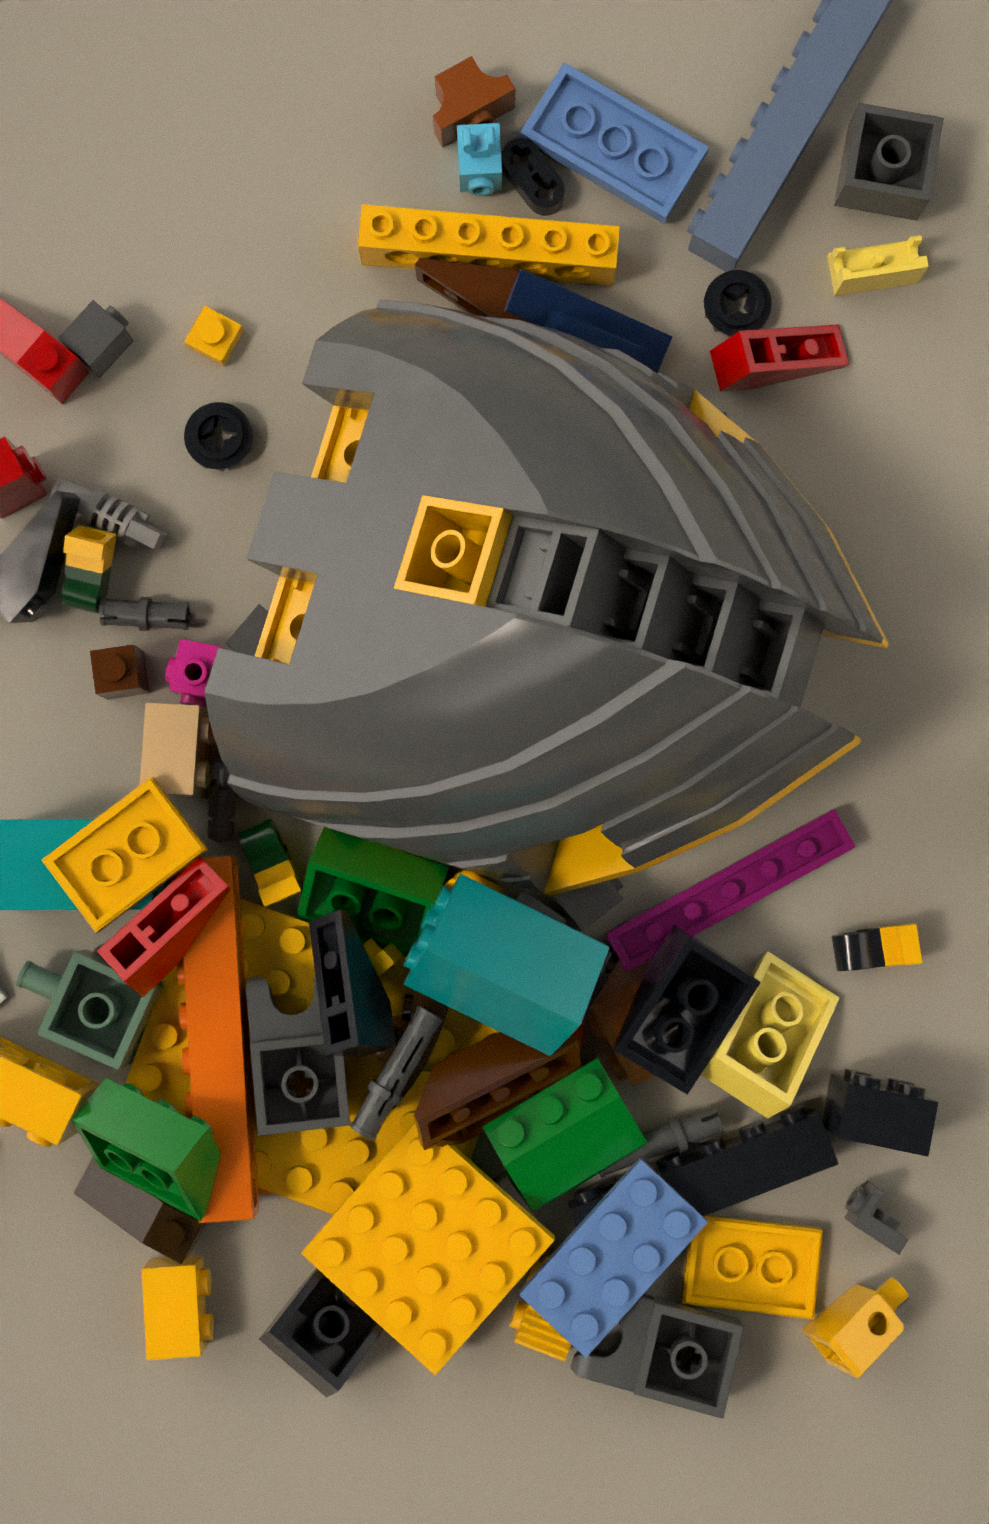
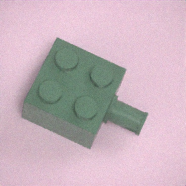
M87 949L73 952L63 976L38 966L29 960L24 964L16 981L17 987L25 988L51 1000L37 1035L116 1070L130 1065L143 1036L148 1019L164 986L162 982H159L142 997L128 986L100 955Z

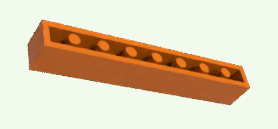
M209 857L202 859L230 887V891L177 965L179 985H185L186 1003H181L179 1008L180 1026L182 1030L188 1031V1047L182 1050V1068L184 1075L190 1074L191 1092L185 1094V1116L189 1119L192 1116H197L206 1121L214 1130L212 1136L221 1152L207 1212L199 1223L251 1220L259 1212L238 857ZM192 861L189 865H187L185 868H183L181 871H179L177 874H175V875L171 878L172 882H173L183 871H185L194 861Z

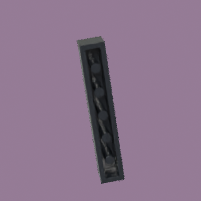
M799 1105L782 1111L779 1114L781 1119L764 1125L763 1121L747 1124L738 1129L739 1136L723 1141L722 1137L708 1139L697 1145L699 1151L684 1157H682L680 1152L664 1156L656 1161L658 1167L653 1168V1170L700 1214L706 1216L831 1168L839 1163L820 1114L812 1108L805 1110L804 1105ZM627 1171L617 1175L615 1177L616 1182H618ZM616 1183L601 1189L598 1184H593L581 1188L574 1193L575 1199L568 1201V1205L576 1227Z

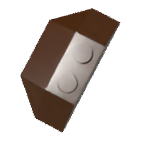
M498 1032L490 1034L482 1041L459 1052L452 1053L445 1059L435 1063L414 1114L419 1141L423 1149H432L434 1146L444 1147L447 1144L458 1145L485 1132L483 1129L484 1125L580 1069L581 1060L577 1038L571 1035L549 1056L508 1035Z

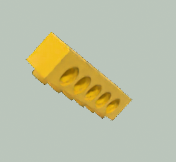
M362 204L358 250L361 264L369 266L415 269V264L419 258L509 268L516 269L517 271L523 269L548 281L613 286L617 265L620 226Z

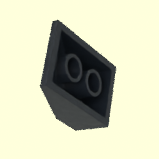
M674 924L649 963L613 1049L688 1095L761 982L746 969Z
M315 1268L285 1304L259 1340L327 1398L342 1388L384 1329L322 1272Z

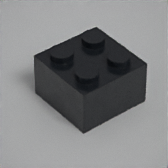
M845 1069L844 1076L830 1075L822 1122L828 1131L841 1139L928 1157L939 1102L925 1096L926 1089L915 1086V1083L888 1078L887 1085L881 1084V1079L871 1077L869 1073Z

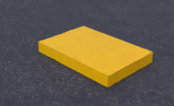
M150 777L44 857L42 862L95 933H98L206 852L208 848L154 777Z
M713 1214L704 1216L708 1223L686 1246L680 1299L682 1304L814 1319L823 1230L820 1227Z

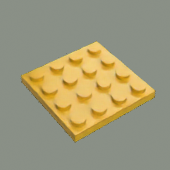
M414 1122L306 1245L301 1254L430 1372L436 1375L554 1242L555 1236L454 1145L434 1146L432 1149L424 1150L420 1144L416 1123Z

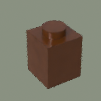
M132 644L90 651L96 695L109 700L150 693L143 650Z

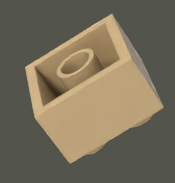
M145 702L139 785L150 777H154L171 798L208 800L210 783L215 782V780H211L212 747H217L208 710L199 705Z

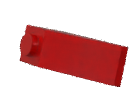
M0 298V354L63 405L90 372L76 355L44 329Z
M839 324L739 331L709 351L720 392L755 389L841 369L849 365Z
M199 857L99 948L97 952L128 986L144 997L179 964L230 891V887Z

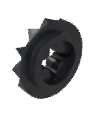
M732 270L717 276L708 286L703 299L705 318L712 324L715 332H722L728 335L729 338L739 331L763 328L769 318L772 307L771 295L766 284L758 276L743 270ZM747 293L748 295L743 307L747 313L744 314L741 311H737L734 315L731 314L728 317L727 313L730 302L727 299L730 298L736 301Z
M224 402L206 404L198 408L186 423L184 430L186 449L190 456L205 469L210 468L223 472L226 468L239 466L246 454L251 452L253 431L250 422L240 409ZM217 421H219L225 434L232 435L230 439L224 440L221 453L213 441L206 440L209 436L215 435Z

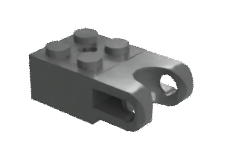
M262 976L249 977L246 983L258 1136L350 1125L345 1057L326 1056L316 976L314 978L313 1002L304 1012L296 1015L284 1014L275 1006L271 985L268 980ZM302 1070L305 1077L313 1079L314 1086L313 1088H307L308 1095L299 1096L296 1088H290L289 1079L296 1078L295 1071Z
M644 1293L619 1321L622 1334L615 1345L607 1350L594 1349L586 1358L579 1351L573 1356L571 1370L581 1378L723 1419L744 1326L739 1318ZM686 1346H691L694 1352L699 1354L698 1358H690L688 1365L681 1364L680 1355H677L678 1351L684 1350Z

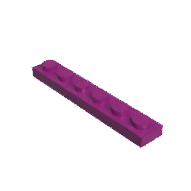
M831 809L604 934L627 973L653 958L674 924L694 936L852 850L856 846L836 810Z

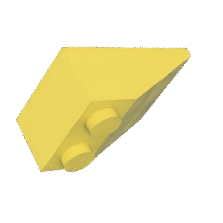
M766 951L751 972L761 982L701 1073V1076L761 1115L770 1118L791 1106L840 997L769 951Z

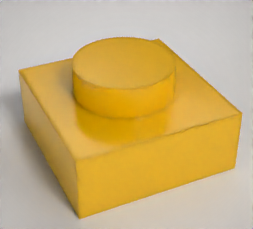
M204 305L184 343L189 349L224 367L244 329L241 324Z

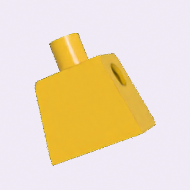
M893 1277L887 1279L876 1291L857 1284L802 1328V1331L828 1364L858 1379L903 1332L904 1325L894 1312L910 1297L902 1285Z

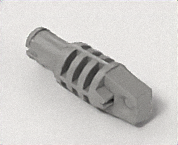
M60 477L52 488L50 498L56 491L75 493L81 499L77 513L83 515L82 518L85 524L94 529L116 533V540L135 549L138 542L153 549H161L167 538L168 533L148 523L151 516L149 513L104 490L92 492L64 477Z

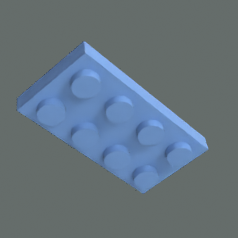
M565 62L560 67L520 132V138L533 142L545 155L665 224L709 149L705 144Z
M639 1157L519 1290V1295L586 1358L703 1229L708 1221Z

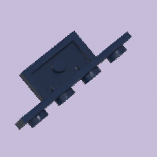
M523 269L518 271L503 310L530 323L583 339L597 347L618 349L656 373L660 369L673 337Z

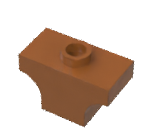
M472 56L435 76L436 97L442 106L433 115L434 134L442 148L457 140V125L493 123L494 119L515 108L516 89L508 75L502 77L486 75L479 69Z

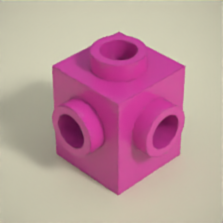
M184 639L179 640L176 658L170 657L168 661L165 681L170 683L169 691L181 696L180 703L199 705L206 708L204 691L218 648L224 649L223 647ZM202 671L201 677L195 680L196 675Z

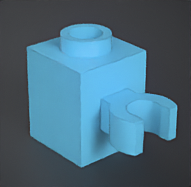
M500 124L457 125L460 192H469L475 196H485L493 193L494 190H502Z

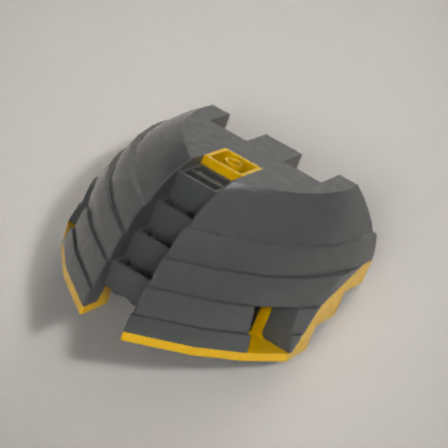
M379 300L377 308L361 311L345 319L315 341L302 385L331 403L333 408L311 477L274 471L248 552L247 560L280 576L255 656L218 648L204 691L214 738L221 759L230 774L227 784L244 800L263 809L554 896L644 871L738 828L860 744L861 739L852 732L839 725L831 724L823 718L801 708L821 636L888 648L889 643L827 524L769 453L695 389L662 373H656L618 349L600 348L561 331L522 320L475 316L459 310L422 303Z

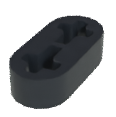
M515 138L509 141L502 151V171L505 177L533 212L542 216L556 213L562 207L565 194L564 183L561 177L533 142L525 138ZM514 154H517L520 158L528 155L527 166L530 170L529 174L520 163L512 166ZM536 181L545 190L554 189L553 200L549 201L546 197L537 198L538 185L535 183Z

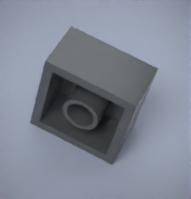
M858 103L847 128L834 206L917 221L930 201L944 118Z

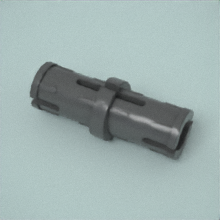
M141 597L139 601L102 598L99 606V615L104 617H100L99 620L102 626L138 627L140 631H150L151 627L188 630L191 613H187V611H190L189 602H153L150 597Z

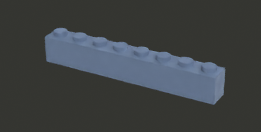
M893 0L821 1L812 19L817 25L811 34L806 31L802 33L792 52V56L796 57V60L791 69L783 66L771 87V91L776 93L769 105L765 102L760 104L750 123V126L755 128L748 140L741 137L729 158V161L734 163L727 176L722 173L718 175L708 194V197L713 199L706 212L699 208L687 229V232L692 235L688 247L690 252L725 272L736 268Z

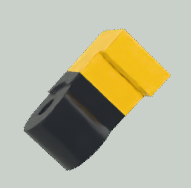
M914 923L859 929L856 932L832 935L837 971L923 963L917 925Z

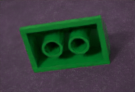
M324 827L308 862L296 918L309 923V921L323 917L336 908L345 907L352 909L361 919L362 929L380 948L384 949L389 943H392L403 956L407 957L413 943L418 941L423 930L420 926L429 907L435 903L438 894L444 886L449 867Z
M598 1058L483 1126L503 1166L533 1212H536L648 1144Z
M105 1078L71 1118L98 1166L102 1170L201 1221L207 1212L221 1152L212 1136L214 1134L212 1127L197 1116H192L189 1119L179 1114L165 1100L158 1099L155 1102L146 1098L137 1087L130 1083H124L122 1086Z

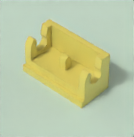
M910 236L907 241L846 250L845 247L834 248L827 255L834 296L917 284L929 267L927 256L919 257L918 246L922 242V236Z

